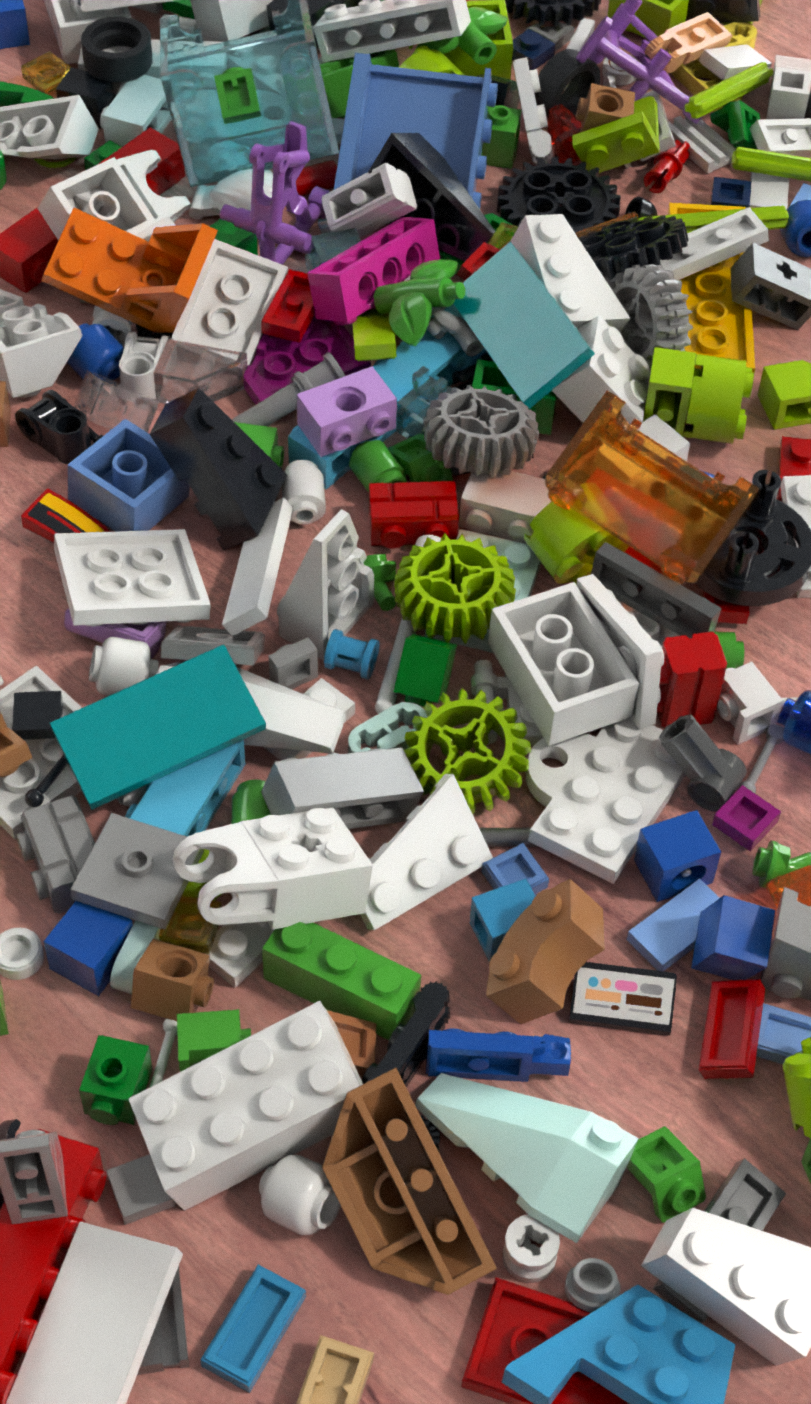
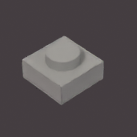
M309 637L294 644L284 645L275 653L268 655L270 681L294 689L318 677V649Z

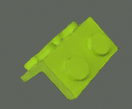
M653 96L635 101L634 114L572 135L573 148L580 160L586 162V170L589 171L598 167L600 168L599 173L660 152L658 106Z

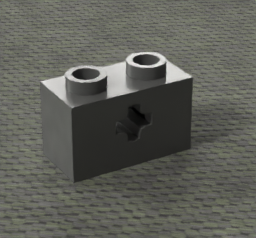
M752 242L730 268L732 301L799 330L811 317V268Z

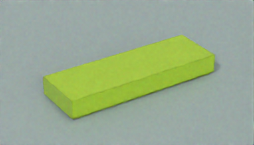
M375 308L357 316V321L352 323L355 360L395 359L397 357L394 331L389 324V314H381Z

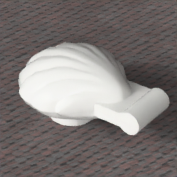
M253 167L237 170L223 178L217 185H198L188 212L193 219L220 215L221 209L225 204L236 208L242 207L251 211ZM264 168L263 190L268 197L272 198L273 173Z

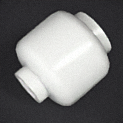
M109 637L105 639L102 646L95 645L93 649L89 681L96 682V688L100 694L110 696L156 675L159 661L151 659L150 648L145 642Z
M288 1155L279 1160L276 1165L269 1166L261 1177L259 1192L261 1194V1205L264 1215L272 1222L299 1235H311L320 1229L327 1228L339 1213L341 1205L322 1165L301 1155Z

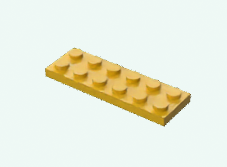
M669 202L668 215L745 209L746 207ZM742 252L680 279L682 281L681 292L689 295L686 305L687 309L692 311L689 314V323L693 326V329L688 331L691 344L684 347L687 352H694L696 354L745 360L746 367L752 368V373H755L752 310L732 301L730 268L744 253ZM695 365L694 368L701 369L702 366Z

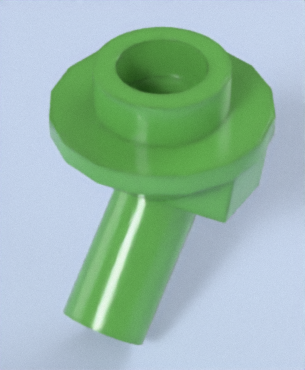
M386 554L368 555L364 565L371 568L374 573V598L383 611H389L396 606L397 602H395V597L386 585V582L395 580L396 562L387 561Z
M771 840L767 848L759 847L757 850L752 874L759 877L760 887L778 888L783 878H795L811 872V852L790 858V847Z

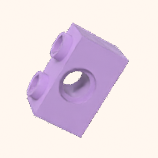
M373 366L297 394V424L320 457L345 450L349 446L396 429L397 398Z

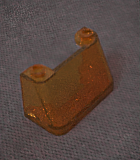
M607 390L547 473L545 479V486L549 490L547 496L558 507L565 510L572 508L661 566L662 573L671 580L681 585L685 582L695 583L744 518L760 488L741 476L734 485L723 484L725 476L719 472L716 473L714 478H711L640 432L642 422L636 418L629 424L621 413L626 402Z

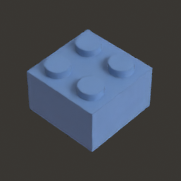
M127 419L120 422L68 464V500L115 532L148 531L189 497L190 486L186 479L178 480L150 434Z

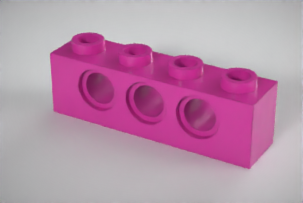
M401 217L309 271L307 274L316 319L330 320L335 325L354 323L357 321V316L367 310L376 308L374 293L377 287L402 282L421 263L440 260L434 219Z

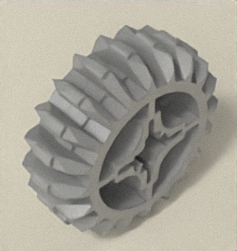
M649 264L642 267L640 265H633L632 268L625 269L624 275L622 272L617 273L615 281L608 283L630 317V320L620 334L625 344L635 354L641 355L646 360L650 371L654 347L685 351L684 347L691 344L688 331L693 329V326L689 323V314L692 311L687 309L686 305L689 295L681 292L682 281L674 280L673 271L664 270L662 265Z
M467 385L465 390L452 388L450 394L445 392L439 393L438 399L431 401L423 424L426 449L432 452L433 459L444 461L445 468L456 467L459 469L460 474L467 471L474 473L476 477L479 474H488L495 478L497 472L510 475L513 469H523L525 462L531 461L539 436L535 412L529 410L528 406L522 401H517L515 394H502L501 389L496 391L487 390L485 385L482 389H474Z

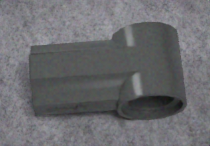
M691 714L680 716L675 722L666 726L659 736L662 741L661 745L690 779V783L687 786L689 796L697 805L706 810L718 811L730 799L747 773L743 761L728 750L718 749Z

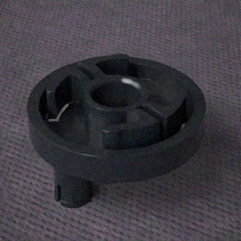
M768 470L756 472L752 478L751 492H729L706 499L690 512L684 523L679 547L682 566L690 579L699 588L719 600L743 606L774 604L795 594L804 585L811 569V529L801 515L787 504L776 499L781 486V478L773 471L769 484L765 483Z

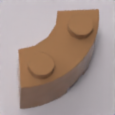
M571 879L538 893L533 899L532 904L523 911L510 927L497 952L492 956L489 962L486 996L520 1024L563 1009L566 990L575 973L588 959L605 950L603 908Z

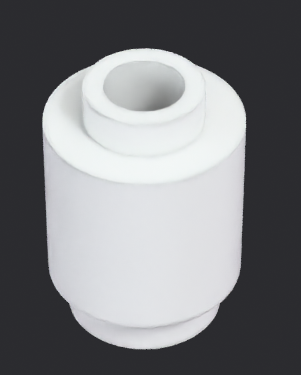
M296 460L291 462L285 469L287 476L281 486L282 498L284 497L293 507L290 521L303 525L310 524L322 518L326 511L324 477L318 466L312 461Z

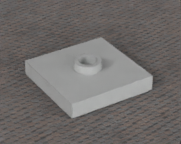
M178 625L162 641L161 658L190 660L224 644L234 664L254 666L264 650L265 634L263 632L242 631L236 635H231L226 629Z
M111 813L70 889L71 899L165 930L189 882L180 877L173 866L172 860L175 849L187 836ZM204 849L192 852L187 857L185 865L198 864Z

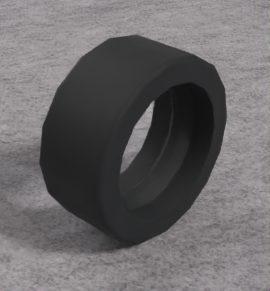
M119 16L96 20L87 26L81 35L84 67L90 75L99 80L112 83L131 81L148 72L153 64L150 31L143 23L135 19ZM112 46L132 48L131 50L119 53L102 51Z
M574 49L558 52L546 63L538 75L541 92L534 93L536 105L544 104L546 117L556 124L566 125L576 120V111L580 97L586 98L591 83L599 85L601 79L600 69L596 63L589 58L583 64L576 60L579 51Z

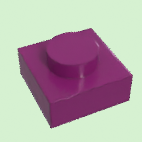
M742 785L714 814L712 825L751 852L778 823L781 811Z

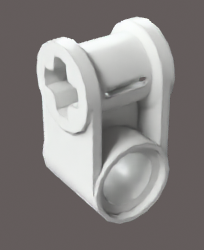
M128 332L124 351L119 361L122 398L129 405L144 407L152 404L158 398L164 375L169 369L172 347L170 346V336L163 335L161 339L140 337L136 332Z

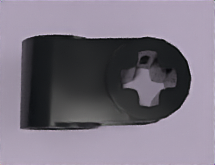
M53 390L43 393L42 400L30 408H21L15 413L17 425L25 437L31 442L40 445L64 464H69L91 446L86 415L65 401Z

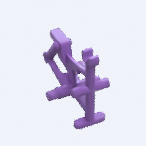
M626 0L624 4L621 3L611 19L608 16L603 18L578 53L576 60L583 64L589 58L597 65L606 57L637 79L629 90L635 92V101L641 99L647 90L651 88L681 109L689 120L697 124L702 117L693 119L690 112H685V104L689 103L690 97L677 89L668 73L663 70L672 56L667 50L662 48L652 59L645 54L646 47L650 43L649 41L658 36L635 16V12L643 2L641 0ZM631 23L649 41L643 39L641 46H638L631 42L623 32ZM619 46L625 49L626 51L630 52L636 59H634L629 54L621 50Z
M292 121L286 126L283 144L263 146L256 143L250 151L249 161L253 164L251 211L242 207L236 208L225 204L220 212L222 220L233 223L235 227L256 234L259 240L261 257L282 265L294 250L314 258L320 255L322 244L312 240L311 234L307 232L318 217L323 219L326 217L321 199L323 195L330 192L318 186L314 187L309 195L308 204L305 197L298 195L296 180L305 164L309 162L310 154L307 151L306 127ZM273 161L272 198H270L263 190L265 163ZM285 206L287 212L295 214L296 222L293 226L282 222Z

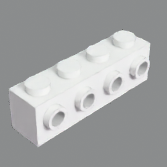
M363 0L356 7L346 8L345 4H338L325 9V14L313 26L324 63L355 57V53L370 54L461 36L471 22L466 0Z

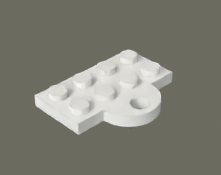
M631 718L603 727L596 737L585 733L548 746L544 738L539 740L533 746L528 757L530 766L526 772V783L531 794L546 808L531 827L528 841L614 884L636 851L640 829L654 824L686 775L661 745L662 741L659 736L663 730L654 725L639 729ZM554 758L561 761L564 766L552 768L545 765L542 760Z

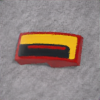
M48 488L21 515L23 528L53 543L55 533L111 532L86 511Z

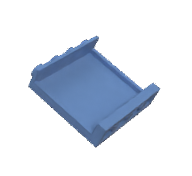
M355 53L334 190L367 173L391 133H420L444 157L480 209L482 193L476 192L478 179H485L487 156H481L483 143H490L492 133V120L487 119L488 106L495 107L498 84L492 83L491 68H485L483 78L373 65L370 54Z

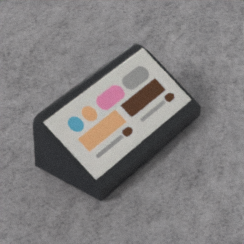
M586 962L575 973L573 978L569 1023L670 1036L677 975L671 972Z

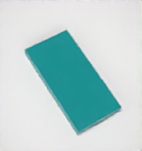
M511 241L463 282L465 296L462 299H455L453 303L518 397L529 409L595 354Z
M223 644L52 721L50 726L91 810L265 730L266 722L227 648Z

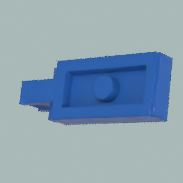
M455 1028L443 1031L429 1030L425 1074L438 1077L440 1073L459 1078L528 1082L529 1075L568 1076L571 1063L570 1038L544 1034L542 1037L536 1035L533 1037L516 1035L505 1031L495 1034L474 1033Z

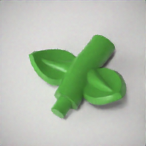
M471 7L468 9L471 22L461 36L421 43L417 45L416 49L420 46H428L430 49L438 50L445 54L459 46L477 64H487L494 58L497 47L486 35L494 34L506 25L508 18L484 8Z
M442 259L421 263L411 271L410 280L379 286L375 290L374 304L377 311L381 314H389V324L392 330L406 344L416 347L421 341L430 322L432 307H449L453 305L455 299L464 298V284L462 282L453 283L450 279L457 272V261Z

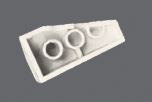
M80 95L0 107V150L3 154L55 160L90 155L99 128Z

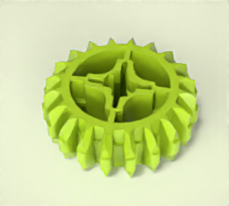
M444 533L439 542L427 537L423 547L413 545L409 556L402 557L394 580V587L396 588L395 602H397V607L400 608L403 620L411 621L414 632L426 629V634L429 638L441 635L445 642H450L452 637H460L466 645L470 635H474L481 640L484 639L487 630L490 629L493 608L515 601V576L513 569L509 568L507 556H498L495 545L483 548L480 537L473 542L466 541L462 533L457 540H450Z
M462 688L458 693L459 700L450 701V697L443 693L440 697L442 706L439 708L426 702L424 709L428 718L421 716L413 717L412 724L416 731L406 732L404 739L406 745L410 748L405 749L404 752L424 790L423 795L428 793L431 795L436 789L435 785L445 774H454L472 814L476 810L475 803L483 802L484 808L491 811L494 808L492 797L496 795L501 800L507 802L510 798L507 786L520 788L522 777L518 772H527L529 770V760L524 757L531 752L530 741L523 739L527 735L526 726L523 722L515 723L518 716L517 711L513 707L503 711V700L499 696L487 704L486 693L482 690L476 694L474 700L468 699L467 692ZM469 723L466 727L463 728H452L453 726L459 724ZM491 730L495 731L505 744L501 761L493 757L492 750L486 747L489 743L488 734ZM434 743L439 745L442 753L447 755L444 761L445 769L442 774H439L429 763V756ZM475 748V753L470 752V749ZM460 750L465 752L462 756H459L458 752ZM471 775L483 776L482 778L476 780L463 781L466 777Z

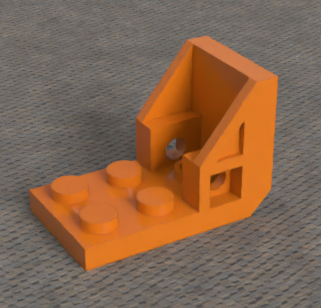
M73 207L41 281L150 331L173 333L190 299L218 230L204 223L155 227L148 242Z

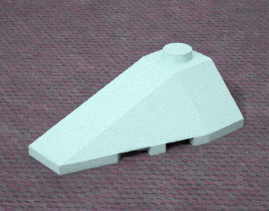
M443 1073L438 1075L417 1098L415 1103L416 1108L458 1147H469L484 1161L481 1170L492 1181L502 1178L519 1194L516 1203L528 1215L575 1243L579 1241L619 1186L639 1139L621 1129L616 1123L605 1120L593 1112Z

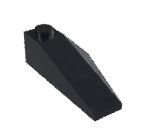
M391 133L368 173H371L373 169L384 163L394 166L396 170L399 169L407 173L412 185L417 209L402 217L434 219L438 248L463 261H466L484 242L490 244L497 233L444 157L420 133Z

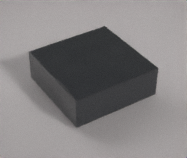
M62 692L14 693L12 731L23 740L56 738L51 729L50 722L63 717Z

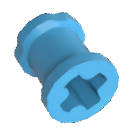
M334 629L326 647L324 667L332 670L336 666L359 672L361 678L368 680L375 669L380 642L376 639H370L369 642L344 636L342 630Z

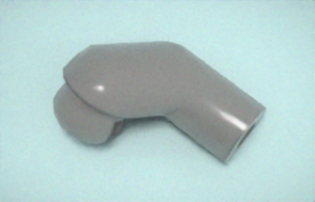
M445 310L433 313L434 317L430 319L427 327L432 336L436 339H441L446 332H449L468 356H475L482 351L483 345L465 320Z

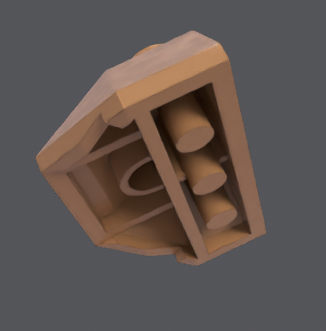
M395 1067L347 1092L322 1168L371 1267L446 1295L496 1270L497 1267L397 1068Z

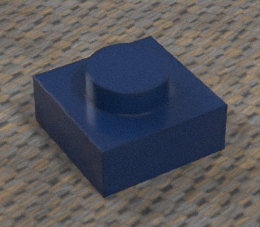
M528 29L513 39L512 61L527 57L529 70H534L555 56L556 44Z
M714 177L710 205L748 208L750 206L752 181Z

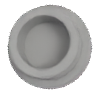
M596 1258L584 1259L577 1263L567 1274L564 1287L565 1293L576 1307L584 1311L593 1312L620 1295V1283L617 1279L616 1271L603 1260Z

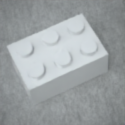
M575 582L492 609L488 645L548 746L632 717L639 682Z

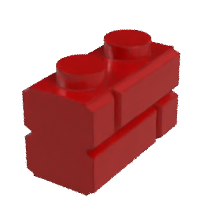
M455 481L369 483L371 546H384L389 549H396L403 545H415L416 540L420 536L434 535L442 538L444 533L450 540H456L458 536L459 514Z
M712 631L692 634V638H688L686 635L666 637L662 645L664 664L661 667L659 683L661 699L657 704V715L661 727L663 726L665 729L666 726L675 722L680 716L689 714L695 718L699 725L712 724L727 668V661L718 635Z

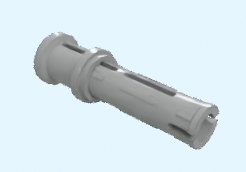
M328 352L323 355L324 360L304 373L297 371L291 377V384L278 390L232 420L237 423L269 426L297 409V394L342 378L345 375L335 358Z

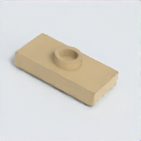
M320 1335L296 1404H359L374 1360V1352Z

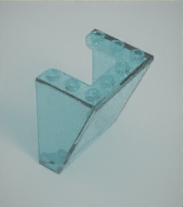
M288 0V6L284 12L280 13L279 10L273 11L272 15L276 30L205 46L201 28L194 30L193 34L186 33L180 26L178 15L160 19V78L190 187L221 181L238 171L253 169L249 156L254 144L257 143L263 146L283 144L286 126L290 121L306 127L307 151L310 154V160L339 154L307 0ZM233 67L251 68L256 83L261 117L224 124L214 76L220 75L225 70ZM273 161L265 163L264 170L273 169Z

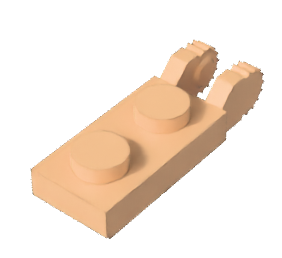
M706 12L667 29L664 34L650 41L646 47L645 54L652 59L660 48L668 49L671 52L669 54L672 58L663 70L670 73L675 71L682 63L685 65L700 58L706 49L727 46L733 35L711 14Z

